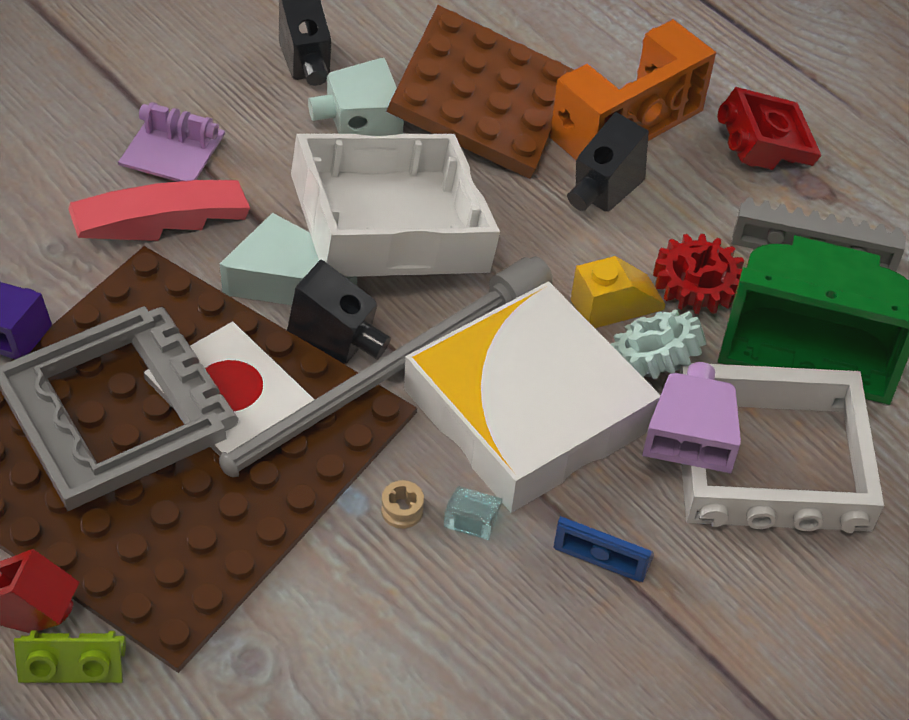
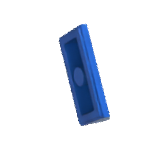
M561 516L559 518L553 546L555 550L638 582L644 581L654 556L653 551Z

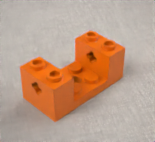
M672 19L645 33L640 65L637 71V80L627 83L621 89H618L588 63L565 73L557 79L550 138L577 160L579 154L615 112L649 131L648 141L703 111L716 51Z

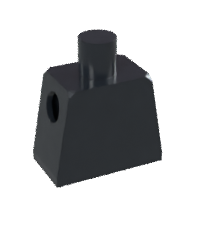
M279 0V44L291 77L295 80L306 79L307 83L312 86L325 83L330 72L331 36L321 0ZM305 22L308 33L302 34L300 32L299 26L301 23Z
M615 112L576 160V186L567 194L570 204L579 211H585L591 204L603 211H610L639 186L646 177L649 131Z
M322 259L317 262L295 287L287 331L341 363H348L359 349L373 358L379 359L391 341L389 335L372 325L377 309L375 299Z

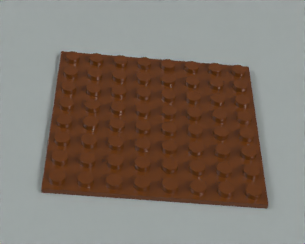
M143 246L58 319L30 352L40 350L143 306L146 307L148 312L163 307L189 345L196 343L233 321L314 399L319 398L358 374L357 371L288 332L286 329L146 246ZM132 343L48 378L97 464L184 425L175 409L145 380L144 372L148 370V367ZM378 384L240 470L238 477L226 475L219 464L220 456L211 447H208L67 511L0 391V549L10 556H15L31 549L39 552L80 582L72 597L73 600L179 673L417 413V407Z

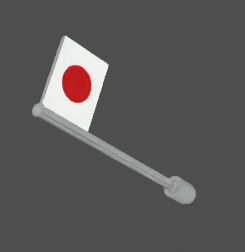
M536 256L520 259L490 278L488 294L317 399L310 396L233 321L190 345L198 357L199 363L204 366L218 387L219 394L224 396L238 417V423L226 431L227 439L210 446L220 456L219 464L222 471L230 477H238L240 470L404 369L405 356L548 281L552 284L553 276L550 268L541 258ZM146 370L144 372L145 380L171 405L150 370Z

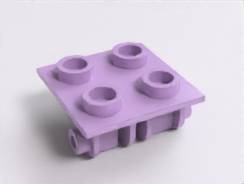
M150 102L149 105L143 104L139 110V119L144 120L145 123L118 161V165L177 182L197 180L225 135V131L219 129V124L213 123V119L210 117L204 118L193 115L188 111H184L180 115V110L177 108L171 109L169 113V108L160 106L155 102Z

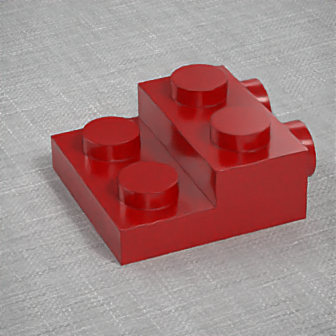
M735 87L718 109V121L726 125L727 131L730 134L728 139L729 148L737 152L741 163L752 167L758 166L773 170L781 159L790 163L797 162L814 166L822 156L798 102Z

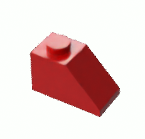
M34 549L0 561V626L30 633L32 630L41 631L60 625L66 620L73 609L74 603L71 599L80 582Z

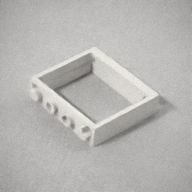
M691 364L688 366L682 365L680 374L687 375L688 367ZM710 364L715 369L714 380L731 383L736 388L737 407L843 412L856 493L707 486L706 468L681 464L686 523L712 524V527L737 525L750 526L754 529L780 527L796 528L800 531L823 529L843 530L847 533H853V531L872 532L884 507L861 372Z

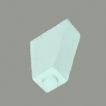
M272 213L220 263L222 292L233 297L292 305L295 287L319 261L310 232ZM356 276L346 277L352 283L357 285Z

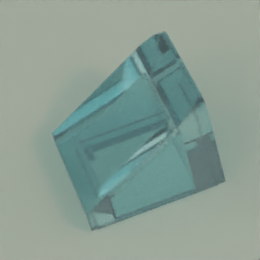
M458 486L446 506L444 527L489 540L503 499Z

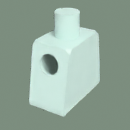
M385 58L330 72L327 76V95L308 98L311 120L317 121L333 118L339 134L367 136L403 134L404 120L386 112L397 87Z

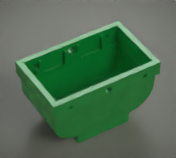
M794 235L792 245L766 244L757 247L751 252L747 267L742 268L717 362L726 365L860 371L865 399L890 405L909 358V280L893 270L881 267V255Z

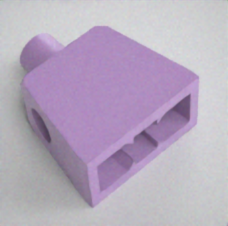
M704 362L691 364L688 367L687 375L680 373L669 374L649 424L642 456L731 473L741 442L736 388L731 383L714 380V367Z

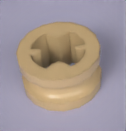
M406 480L395 481L386 486L382 493L381 514L383 519L390 526L401 529L413 527L420 522L424 506L422 489L415 483ZM405 499L409 509H400L396 500Z

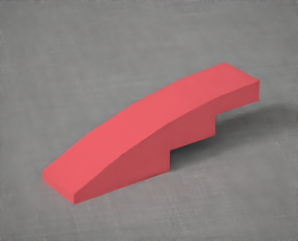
M191 180L156 183L111 191L70 202L68 210L78 238L159 241L163 229L203 230L207 218L245 220L250 206L238 180Z

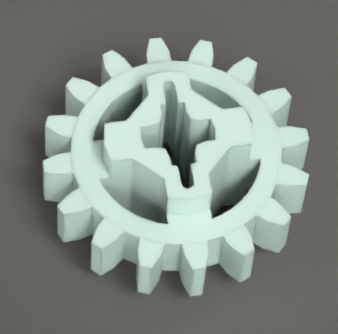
M673 310L670 313L657 312L654 317L650 318L643 316L636 319L630 325L624 326L626 333L615 334L613 336L615 342L611 343L642 377L652 376V379H656L660 372L667 371L672 374L679 370L682 365L688 366L691 364L689 357L701 355L700 347L706 345V340L698 317L693 318L692 313L689 311L679 315L678 310Z

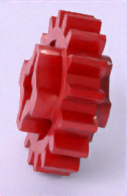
M683 234L681 243L670 239L667 248H660L653 271V276L657 277L655 287L661 290L666 289L664 294L666 301L674 298L679 300L678 309L680 310L688 304L693 306L695 314H699L702 307H707L712 314H715L719 304L727 309L732 306L745 260L742 257L733 258L735 247L730 246L725 249L720 247L722 240L720 238H716L711 243L706 241L705 234H700L698 240H692L688 234Z

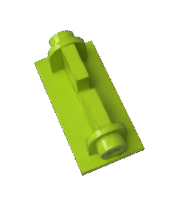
M32 630L29 636L21 635L20 638H14L18 683H123L122 657L125 656L126 637L116 636V631H109L108 633H80L79 638H70V633H39L38 630Z

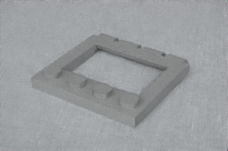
M143 306L0 366V391L67 511L226 440V431L238 423V417L224 396L219 394L218 387L204 366L199 363L198 357L184 336L179 333L178 327L163 307L148 312L146 307ZM132 343L184 425L97 464L48 378Z

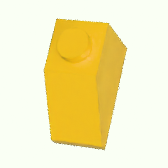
M616 256L576 266L571 302L594 328L665 310L666 304L648 274Z

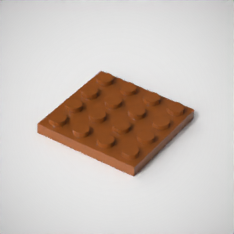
M437 5L386 112L433 134H455L460 147L530 179L537 167L552 128L557 79L574 69L498 34L490 28L477 24L454 11Z

